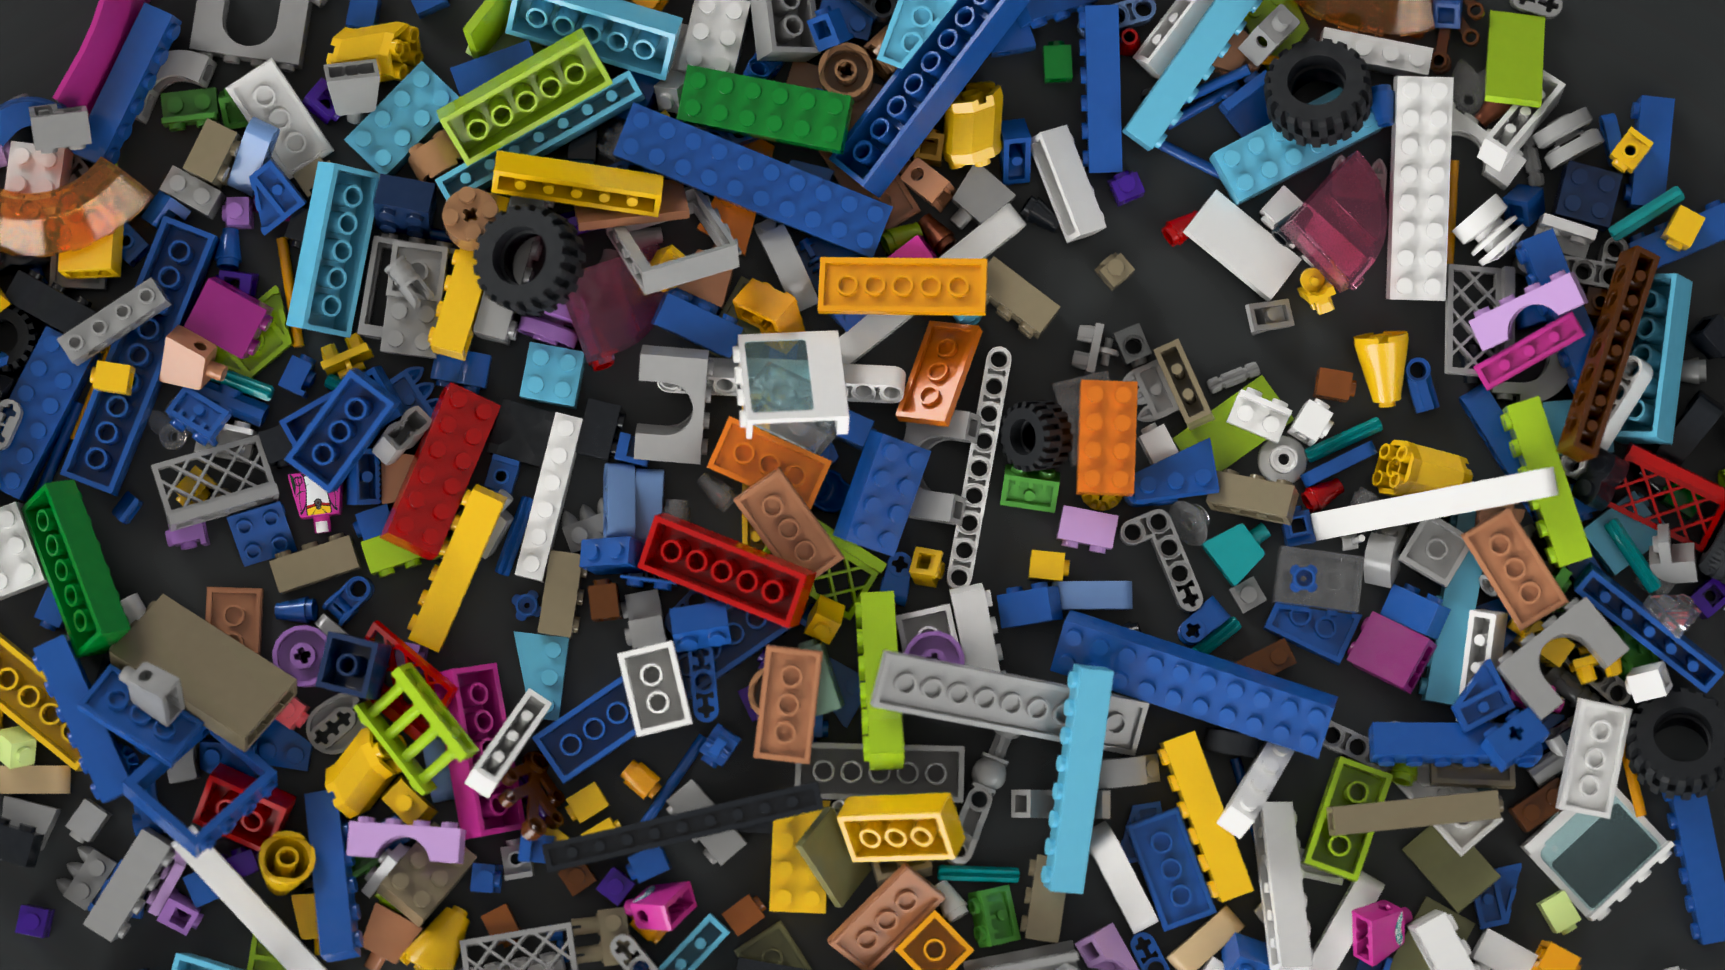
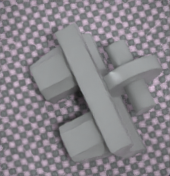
M1096 323L1095 326H1079L1077 341L1091 343L1089 353L1074 350L1071 366L1085 370L1086 375L1093 376L1098 354L1102 355L1100 365L1108 366L1110 357H1118L1119 355L1118 350L1112 349L1114 340L1112 338L1106 337L1104 347H1100L1104 324Z

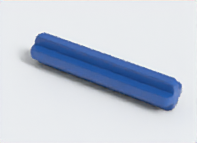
M522 496L514 520L495 567V572L498 574L510 575L526 531L533 498Z

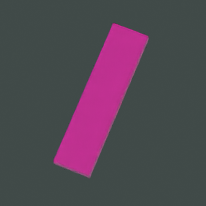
M1571 311L1474 366V369L1486 390L1489 391L1586 336Z

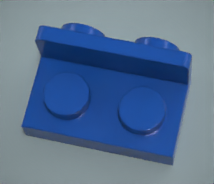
M182 387L165 411L171 419L169 423L180 432L187 430L193 434L191 437L201 445L206 446L208 443L213 447L218 445L216 437L232 416L229 411L195 390Z

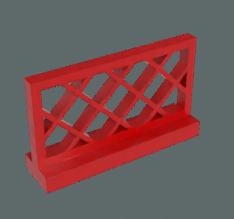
M1630 442L1623 459L1639 465L1643 477L1628 482L1625 477L1624 483L1616 486L1615 490L1626 487L1630 501L1620 505L1611 501L1608 507L1657 530V523L1651 521V519L1657 518L1658 523L1662 524L1660 516L1676 511L1681 526L1670 529L1671 538L1682 543H1693L1694 541L1688 538L1686 528L1701 524L1704 535L1699 544L1696 542L1694 544L1696 550L1703 552L1725 510V487ZM1644 468L1653 473L1646 475ZM1656 476L1665 478L1668 489L1652 494L1648 479ZM1645 481L1649 495L1633 500L1629 485ZM1670 481L1678 484V486L1671 487ZM1682 488L1690 490L1693 501L1678 506L1673 491ZM1670 493L1674 508L1658 512L1654 498ZM1695 493L1704 498L1697 500ZM1651 499L1655 514L1647 517L1638 515L1635 504ZM1711 500L1719 504L1714 515L1703 518L1699 503ZM1632 505L1634 512L1626 509L1625 507ZM1695 505L1700 520L1684 525L1679 510ZM1711 521L1708 528H1706L1705 522ZM1682 530L1684 537L1675 532Z
M374 621L364 639L375 641V636L379 632L384 637L385 644L392 645L387 671L392 673L398 667L394 650L399 649L404 653L406 664L411 662L414 667L419 666L424 670L426 682L434 692V684H440L447 690L446 695L441 701L448 708L459 688L380 621ZM391 674L394 686L396 684V679ZM383 683V688L380 697H382L391 687H388ZM401 694L382 713L394 723L413 704L405 702L403 694ZM366 699L370 700L372 704H374L377 701L372 699ZM420 714L403 731L416 741L430 728V723L424 718L423 714Z

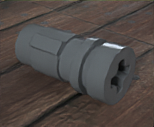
M1562 665L1560 668L1550 667L1543 676L1550 685L1556 687L1558 694L1570 702L1569 706L1571 708L1576 707L1578 698L1597 702L1601 699L1597 692L1590 691L1591 687L1588 684L1581 685L1579 679Z

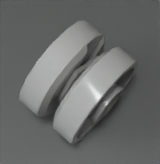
M1587 107L1555 119L1532 136L1539 149H1546L1554 145L1555 148L1546 153L1544 157L1550 170L1564 165L1569 160L1572 161L1605 141L1598 128H1591L1585 132L1582 130L1593 120Z

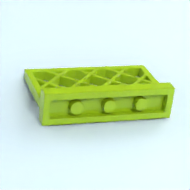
M818 520L844 555L845 569L831 572V569H828L826 574L818 576L815 580L828 578L831 593L823 594V596H832V600L838 602L836 595L847 592L851 593L853 603L847 612L844 610L843 615L845 619L850 621L855 614V602H860V593L869 591L879 573L882 574L887 564L857 544L833 536L834 529ZM765 546L763 551L770 554V550ZM849 562H851L852 564H854L855 567H851V568H850ZM861 569L869 574L864 585L854 587L851 571ZM846 573L849 588L835 592L832 576ZM813 583L809 596L817 600L820 594L816 593Z

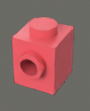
M295 696L275 719L288 729L295 730L296 727L301 728L309 717L307 712L311 707Z

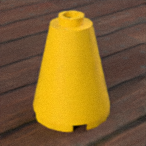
M1383 331L1381 334H1374L1372 332L1354 336V346L1372 401L1379 403L1381 408L1396 406L1395 401L1401 400L1409 343L1407 331Z
M280 831L263 842L259 851L258 861L267 889L277 896L287 895L312 873L316 861L315 850L301 834L292 831Z
M455 905L452 909L446 907L404 950L399 959L406 966L412 962L415 970H454L461 951L460 941L465 939L470 920L466 918L468 913Z

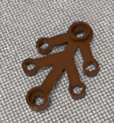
M1413 0V7L1418 13L1428 12L1430 5L1433 4V0H1425L1427 2L1426 6L1420 9L1417 7V3L1421 0ZM1463 0L1471 19L1480 20L1484 17L1485 9L1481 3L1475 0ZM1474 7L1481 8V12L1478 15H1472L1471 11ZM1433 13L1421 22L1410 24L1408 33L1412 39L1421 40L1426 32L1432 28ZM1462 17L1461 27L1458 30L1462 34L1464 43L1468 47H1475L1480 42V35L1475 29H1471ZM1415 27L1422 28L1419 35L1412 34ZM1440 28L1436 52L1432 54L1430 68L1438 75L1447 73L1452 66L1451 58L1447 54L1451 29ZM1469 34L1476 35V39L1473 42H1468L1466 38ZM1443 57L1444 63L1437 66L1434 64L1436 58Z
M540 751L528 752L522 759L523 764L514 768L510 767L501 779L504 785L510 787L518 781L519 777L529 774L528 783L514 789H505L498 797L503 807L511 808L519 799L528 796L527 819L522 823L521 828L522 836L528 841L538 840L544 835L547 830L546 825L550 829L556 830L564 823L563 815L556 808L565 801V796L557 789L547 774L549 762ZM540 782L542 783V785H543V786L545 787V789L547 790V792H548L547 795L545 794V792H544L543 789L541 788ZM539 804L547 814L545 822L539 817Z

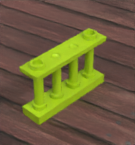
M410 662L398 666L391 673L396 679V684L374 704L368 700L357 704L353 708L357 712L360 722L371 730L409 779L412 789L423 796L438 788L431 779L453 759L456 758L459 762L473 757L479 749ZM406 692L413 701V706L389 726L380 713L399 695ZM420 714H423L430 723V728L407 748L397 735ZM437 736H440L447 745L448 750L424 770L414 757Z

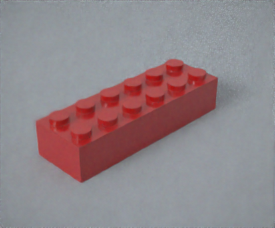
M452 382L443 388L431 416L432 423L420 441L380 535L381 539L429 561L439 555L501 405Z
M668 513L654 516L637 567L787 628L800 624L817 572Z

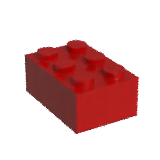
M219 763L209 775L192 822L205 827L257 779ZM275 787L271 791L270 797L261 799L250 815H244L237 821L235 828L230 833L223 834L222 836L259 852L265 840L277 832L284 831L297 796Z

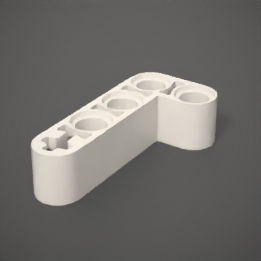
M1103 821L1092 827L1089 852L1095 859L1133 934L1135 935L1159 922L1110 826L1106 821Z

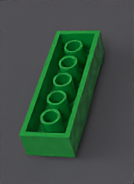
M687 65L677 120L691 126L843 155L854 99L850 95Z
M75 480L45 483L22 506V513L76 658L105 654L113 644L117 643L131 630L129 619L124 613L119 593L115 589L109 566L106 564L101 552L100 542L95 536L91 525V518L86 512L82 501V494L78 490Z

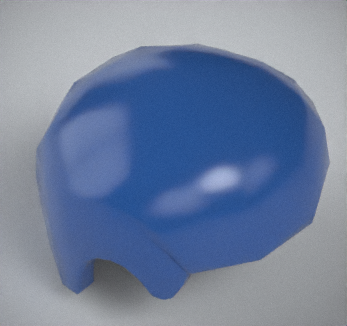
M828 470L813 507L820 511L833 513L842 509L850 485L843 480L840 473Z

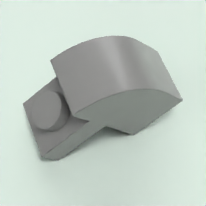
M1669 523L1657 524V536H1652L1653 546H1649V566L1652 573L1659 579L1670 583L1698 582L1694 542L1672 544Z
M1397 525L1377 529L1376 533L1371 532L1364 556L1365 583L1392 588L1400 571V561L1398 558L1408 536V527Z

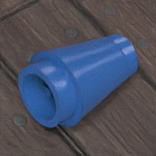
M1389 84L1371 87L1373 98L1371 108L1378 127L1393 125L1395 91L1391 90V85Z
M229 227L222 229L214 258L217 262V268L237 270L239 264L242 263L238 229Z
M306 596L276 603L275 617L277 620L282 619L309 624L311 621L317 620V601Z

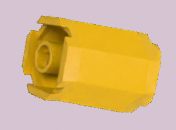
M398 21L357 29L345 27L332 38L331 45L335 46L333 53H328L326 62L327 64L376 59L380 82L390 80L402 81L423 60L419 29Z
M993 81L967 84L965 86L966 91L960 92L945 112L943 155L951 169H959L965 165L984 167L991 163L990 158L995 157L1003 149L1001 141L1003 93L1001 86L998 84L995 86Z
M1393 440L1390 444L1384 443L1380 447L1375 472L1372 476V484L1377 486L1381 494L1399 497L1472 483L1473 473L1470 469H1467L1466 464H1469L1465 457L1421 446L1409 441Z
M366 726L360 730L336 763L326 768L325 787L328 793L333 791L336 797L332 800L335 808L351 819L369 811L396 775L402 773V770ZM398 734L397 736L400 738V740L403 742V744L407 747L404 738H403L401 735Z

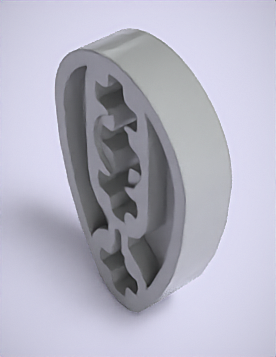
M340 693L327 699L310 713L306 723V733L314 748L322 753L331 755L342 754L360 730L366 727L360 722L358 714L353 708L361 702L360 697ZM340 712L343 714L350 713L351 716L348 719L350 724L348 726L341 724L338 727V735L334 733L327 736L329 741L327 744L324 742L317 743L316 740L319 737L317 732L319 730L326 732L329 729L327 725L329 721L332 723L338 722L340 720L338 716Z

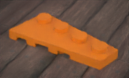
M763 139L744 145L746 148L771 158L775 150L774 145ZM714 197L711 206L713 209H718L723 224H728L733 239H738V246L742 251L741 255L746 256L756 213ZM700 222V224L697 227V230L709 236V234Z

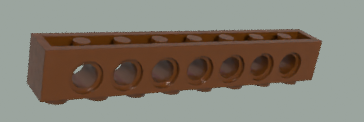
M1638 245L1619 254L1556 452L1579 463L1597 457L1660 260V256Z

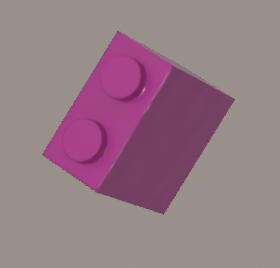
M218 277L208 278L184 327L238 358L244 359L250 355L253 356L257 352L261 343L258 338L261 332L267 331L271 325L273 317L270 315L274 308Z
M1372 611L1370 617L1363 621L1361 634L1357 641L1350 645L1346 660L1354 667L1411 695L1437 645L1430 638Z

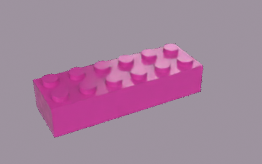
M497 663L442 671L440 673L459 688L447 709L479 749L469 759L459 762L455 758L448 764L460 829L466 830L465 840L520 830L522 823L525 821L522 800L519 799L511 808H505L498 799L505 789L519 787L518 781L510 787L500 781L488 799L465 784L472 769L507 720ZM434 684L436 695L440 700L443 699L447 690L440 684ZM513 762L510 767L514 768L515 762Z

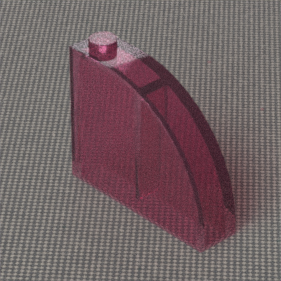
M1358 150L1345 157L1280 228L1339 293L1349 288L1353 291L1363 283L1365 279L1362 276L1378 257L1387 230V207L1381 184L1368 161Z
M659 243L640 249L649 264L656 251L660 249ZM621 256L583 269L585 270L584 276L577 281L579 288L576 293L571 292L568 295L570 300L566 303L587 363L598 360L601 365L615 360V353L626 350L640 342L653 328L654 325L651 324V321L665 293L657 291L645 295Z

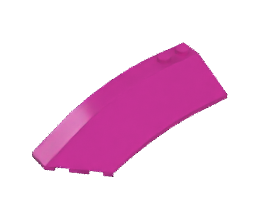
M99 0L82 46L52 97L63 108L86 105L89 117L144 2L150 4V0Z

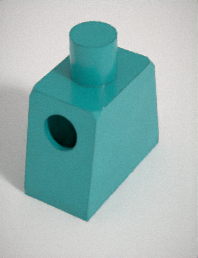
M1241 523L1207 540L1200 546L1231 587H1234L1266 554L1260 544L1268 539L1271 534L1263 523L1258 524L1250 531Z

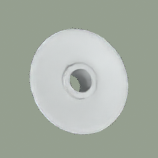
M1281 436L1278 444L1267 440L1258 453V467L1261 474L1268 481L1276 482L1277 479H1283L1292 483L1300 479V475L1304 474L1307 467L1305 449L1299 441L1289 436ZM1280 455H1285L1288 458L1287 464L1279 463L1278 458Z

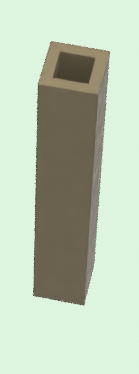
M1498 790L1326 807L1329 835L1336 836L1501 818L1500 812H1503V799L1501 795H1498Z

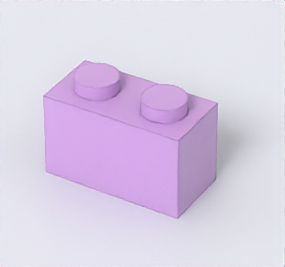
M1064 505L1062 507L1056 540L1062 541L1061 546L1078 549V544L1089 546V551L1105 554L1106 549L1111 550L1113 548L1118 515Z

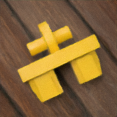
M1314 267L1305 269L1300 276V284L1302 286L1297 288L1299 295L1319 315L1334 310L1335 308L1330 297L1336 294L1334 286L1325 280L1322 271Z
M354 333L350 338L346 337L345 341L349 350L342 353L338 352L334 343L321 347L323 361L320 363L327 375L338 373L339 378L343 379L350 369L358 368L361 371L366 369L364 361L373 358L374 355L371 348L366 342L364 343L360 335Z
M1585 646L1578 647L1580 655L1589 653L1590 656L1572 660V663L1569 664L1571 672H1576L1581 685L1597 680L1593 666L1600 664ZM1622 657L1604 670L1606 678L1622 673V663L1620 660Z

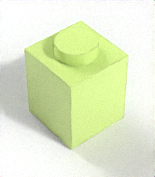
M21 726L0 729V761L9 769L34 765L37 739Z
M1558 890L1536 903L1553 933L1558 934L1561 932L1562 935H1566L1577 928L1575 923L1582 920L1565 890Z

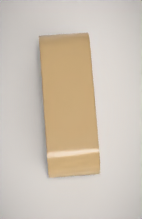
M0 766V794L71 793L70 766H24L9 769L7 766Z
M1226 904L1174 949L1166 959L1176 970H1197L1218 952L1235 932L1239 933L1245 925Z

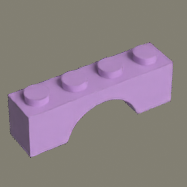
M1564 269L1549 276L1551 282L1541 286L1540 282L1524 288L1526 294L1516 298L1512 294L1499 300L1501 305L1490 310L1489 306L1474 312L1475 318L1469 320V324L1482 351H1487L1512 339V328L1515 318L1524 308L1530 305H1544L1551 308L1558 315H1562L1588 303L1575 273L1570 272L1566 274Z
M358 816V822L349 821L346 855L380 858L384 850L392 842L401 838H413L423 845L430 861L463 864L466 830L458 828V823L441 822V827H431V821L414 820L413 825H403L402 819L386 818V823H375L374 817Z
M1113 922L1075 943L1088 968L1099 970H1139Z

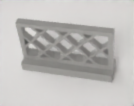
M1447 264L1445 374L1479 377L1475 369L1469 368L1471 365L1474 367L1478 364L1476 360L1484 353L1490 358L1515 343L1514 321L1512 328L1513 338L1493 347V352L1490 349L1481 351L1473 358L1463 347L1471 338L1479 345L1472 328L1465 322L1464 318L1471 311H1478L1477 306L1485 298L1494 309L1501 306L1499 300L1512 294L1515 295V267L1492 268ZM1454 272H1462L1470 282L1460 289L1454 282ZM1482 274L1493 275V287L1489 291L1477 280ZM1472 284L1483 295L1475 304L1464 293ZM1458 297L1469 307L1462 316L1453 308V301ZM1458 323L1469 334L1462 343L1453 336V328ZM1458 350L1469 361L1464 368L1453 367V355Z
M259 434L151 465L171 532L279 500V490L274 482ZM256 444L258 454L254 461L239 455L244 446ZM238 448L236 453L231 451L232 449ZM224 452L233 457L227 469L213 463L216 454ZM259 458L261 460L262 466L257 464ZM236 459L251 466L245 478L230 472ZM198 460L206 464L200 477L185 470L190 461ZM184 463L182 468L177 466ZM209 467L224 474L217 486L203 479ZM171 468L179 472L171 485L161 479L159 470ZM254 468L265 473L267 483L256 485L248 481ZM182 475L197 481L190 494L176 487ZM227 476L241 482L236 492L229 493L221 489ZM200 483L214 490L210 499L202 501L194 496ZM245 485H247V486L250 487V488L243 489V487H244ZM164 487L170 489L169 492L167 493V495H166V492H165ZM173 491L187 498L183 507L171 510L168 500ZM191 500L196 502L194 504L189 505Z
M571 922L460 941L463 970H470L469 963L474 966L473 970H485L481 966L490 954L502 961L497 970H503L506 965L513 970H519L509 962L518 949L530 957L521 970H527L534 960L546 968V970H554L552 968L561 956L571 961L572 970H578ZM566 930L568 940L560 950L549 940L555 932ZM541 934H547V936L544 938ZM529 936H536L542 941L533 954L521 946ZM520 938L517 943L512 940ZM507 940L514 947L504 959L493 950L500 941ZM492 943L490 947H487L485 944ZM546 944L558 952L549 966L537 958ZM480 945L486 952L479 962L475 963L468 957L467 947ZM568 947L570 956L565 953Z
M1073 940L965 960L963 961L964 970H1055L1068 962L1078 968L1077 960H1079L1078 952L1074 949Z

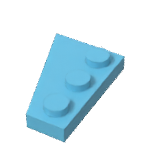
M898 0L876 60L904 69L958 0Z
M514 631L525 691L527 692L530 688L553 703L544 719L556 721L560 718L570 638Z

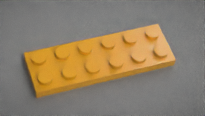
M820 257L817 311L819 314L986 316L988 260L974 258Z

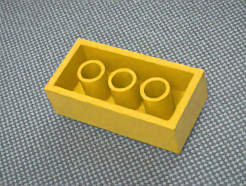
M951 793L847 797L837 815V820L852 862L956 859L966 839Z
M822 800L824 808L831 807V801ZM823 809L773 821L769 911L827 913V894L795 847L796 843Z

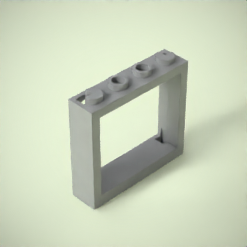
M691 187L684 188L689 214L695 213L717 246L715 248L650 266L629 232L663 222L606 228L607 236L645 295L739 267L738 255H741L742 251L738 246V239H733L728 224H723L718 209H713L708 195H704L701 191Z
M382 233L381 237L374 236L357 331L360 337L382 340L383 327L371 325L383 250H392L393 240L425 244V239L409 237V241L398 240V235L391 233ZM437 241L436 246L450 248L448 259L452 260L455 248H452L453 244Z

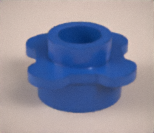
M1293 565L1290 568V574L1292 575L1290 589L1293 592L1307 590L1312 593L1316 591L1318 587L1315 582L1318 572L1317 568L1314 565H1309L1308 567ZM1305 576L1306 581H1302L1301 577Z
M530 590L527 594H515L512 597L511 601L515 605L517 611L515 616L518 620L525 621L527 617L540 616L541 607L537 601L539 595L536 591ZM525 603L530 604L529 608L524 607Z

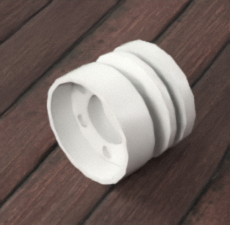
M1494 194L1452 230V233L1463 245L1474 239L1478 242L1471 252L1472 256H1475L1482 249L1486 251L1487 254L1478 261L1482 267L1485 264L1498 260L1518 243L1523 232L1527 229L1523 224L1514 231L1509 228L1518 219L1516 215L1505 221L1501 219L1508 206L1497 194Z

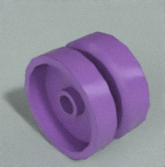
M559 303L557 304L558 309L551 313L544 311V314L539 316V318L529 315L521 316L517 331L539 342L574 350L578 334L564 327V325L571 327L582 326L587 312L568 303L565 305Z
M308 625L294 626L284 631L275 642L272 651L273 664L296 678L297 686L304 688L316 687L327 635L321 629ZM304 652L311 653V657L307 658L308 662L302 660Z
M926 631L917 635L907 645L904 654L925 658L935 657L937 660L965 665L964 653L960 644L951 635L941 631Z

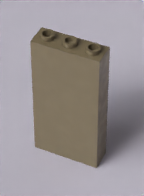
M164 594L157 601L154 600L148 605L145 614L139 620H134L131 623V630L117 643L113 644L109 651L111 664L120 670H123L126 666L137 670L143 662H149L180 678L185 704L184 710L203 721L206 728L243 752H246L298 694L296 678Z

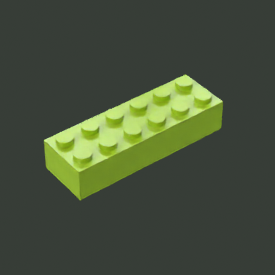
M580 28L436 110L439 121L462 159L469 166L613 84V81L584 30Z
M1536 396L1506 406L1502 409L1503 414L1500 415V421L1504 431L1510 432L1512 440L1508 442L1513 458L1518 457L1521 465L1517 469L1518 473L1554 467L1559 495L1527 501L1530 510H1536L1539 521L1535 522L1539 537H1545L1548 547L1544 548V553L1548 564H1553L1554 568H1559L1593 557L1559 454L1556 452L1557 448L1540 397Z
M894 591L860 593V602H855L856 628H862L857 629V652L860 655L858 656L859 681H865L860 682L861 708H866L861 709L862 735H868L863 736L864 762L870 761V771L904 769L902 712L876 708L870 704L884 650L898 652Z

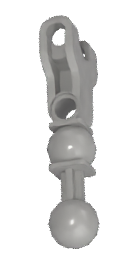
M994 730L996 734L989 752H982L981 759L976 761L972 767L971 776L973 782L970 787L973 789L966 796L958 816L966 837L962 845L965 850V856L956 857V859H946L950 865L963 866L972 857L992 804V796L995 795L996 790L1001 788L1006 781L1007 772L1005 767L1008 766L1009 762L1004 760L1009 744L1012 739L1021 736L1020 734ZM982 793L986 797V805L981 808L974 806L971 801L973 794Z

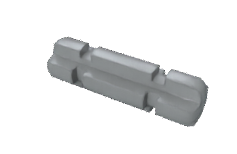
M1532 134L1521 148L1524 149L1523 158L1527 160L1525 162L1526 173H1529L1527 177L1530 186L1540 187L1544 185L1545 181L1543 173H1540L1542 169L1540 157L1532 137L1534 134Z
M1253 361L1246 364L1244 368L1238 367L1221 374L1219 378L1216 376L1208 379L1207 387L1211 394L1222 391L1224 387L1227 389L1245 382L1247 378H1255L1260 375L1259 366Z

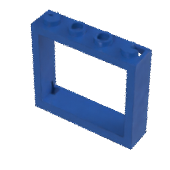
M205 726L179 759L210 733L253 770L259 778L196 835L145 791L170 767L151 756L122 782L124 796L195 858L205 850H211L220 836L230 833L235 828L237 821L244 815H250L255 810L257 803L264 797H270L271 791L278 785L277 771L250 748L243 752Z

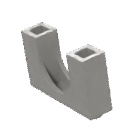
M197 0L189 46L191 51L206 55L213 59V56L223 58V62L230 64H240V60L251 62L250 65L253 67H258L272 57L281 71L294 72L295 68L302 69L312 11V4L309 0H281L274 33L265 42L254 46L238 44L229 37L226 23L230 0Z
M642 345L639 380L672 383L681 387L689 395L693 410L684 421L675 425L664 426L637 423L634 459L701 464L702 455H707L708 439L703 438L704 429H709L710 413L705 412V404L711 403L712 386H707V376L713 377L714 360H709V350Z
M954 410L949 427L906 422L905 438L902 441L930 450L937 443L947 440L977 444L982 416L967 411ZM922 477L908 518L962 526L967 499L955 494L932 491L928 488Z
M1577 597L1564 607L1566 613L1559 618L1553 615L1541 625L1544 628L1542 632L1537 636L1533 632L1520 642L1522 648L1515 653L1509 650L1498 659L1500 663L1496 668L1498 674L1526 708L1530 707L1540 721L1564 702L1545 680L1540 671L1539 656L1545 644L1557 638L1574 639L1587 648L1604 670L1629 651V647L1587 597L1581 601Z

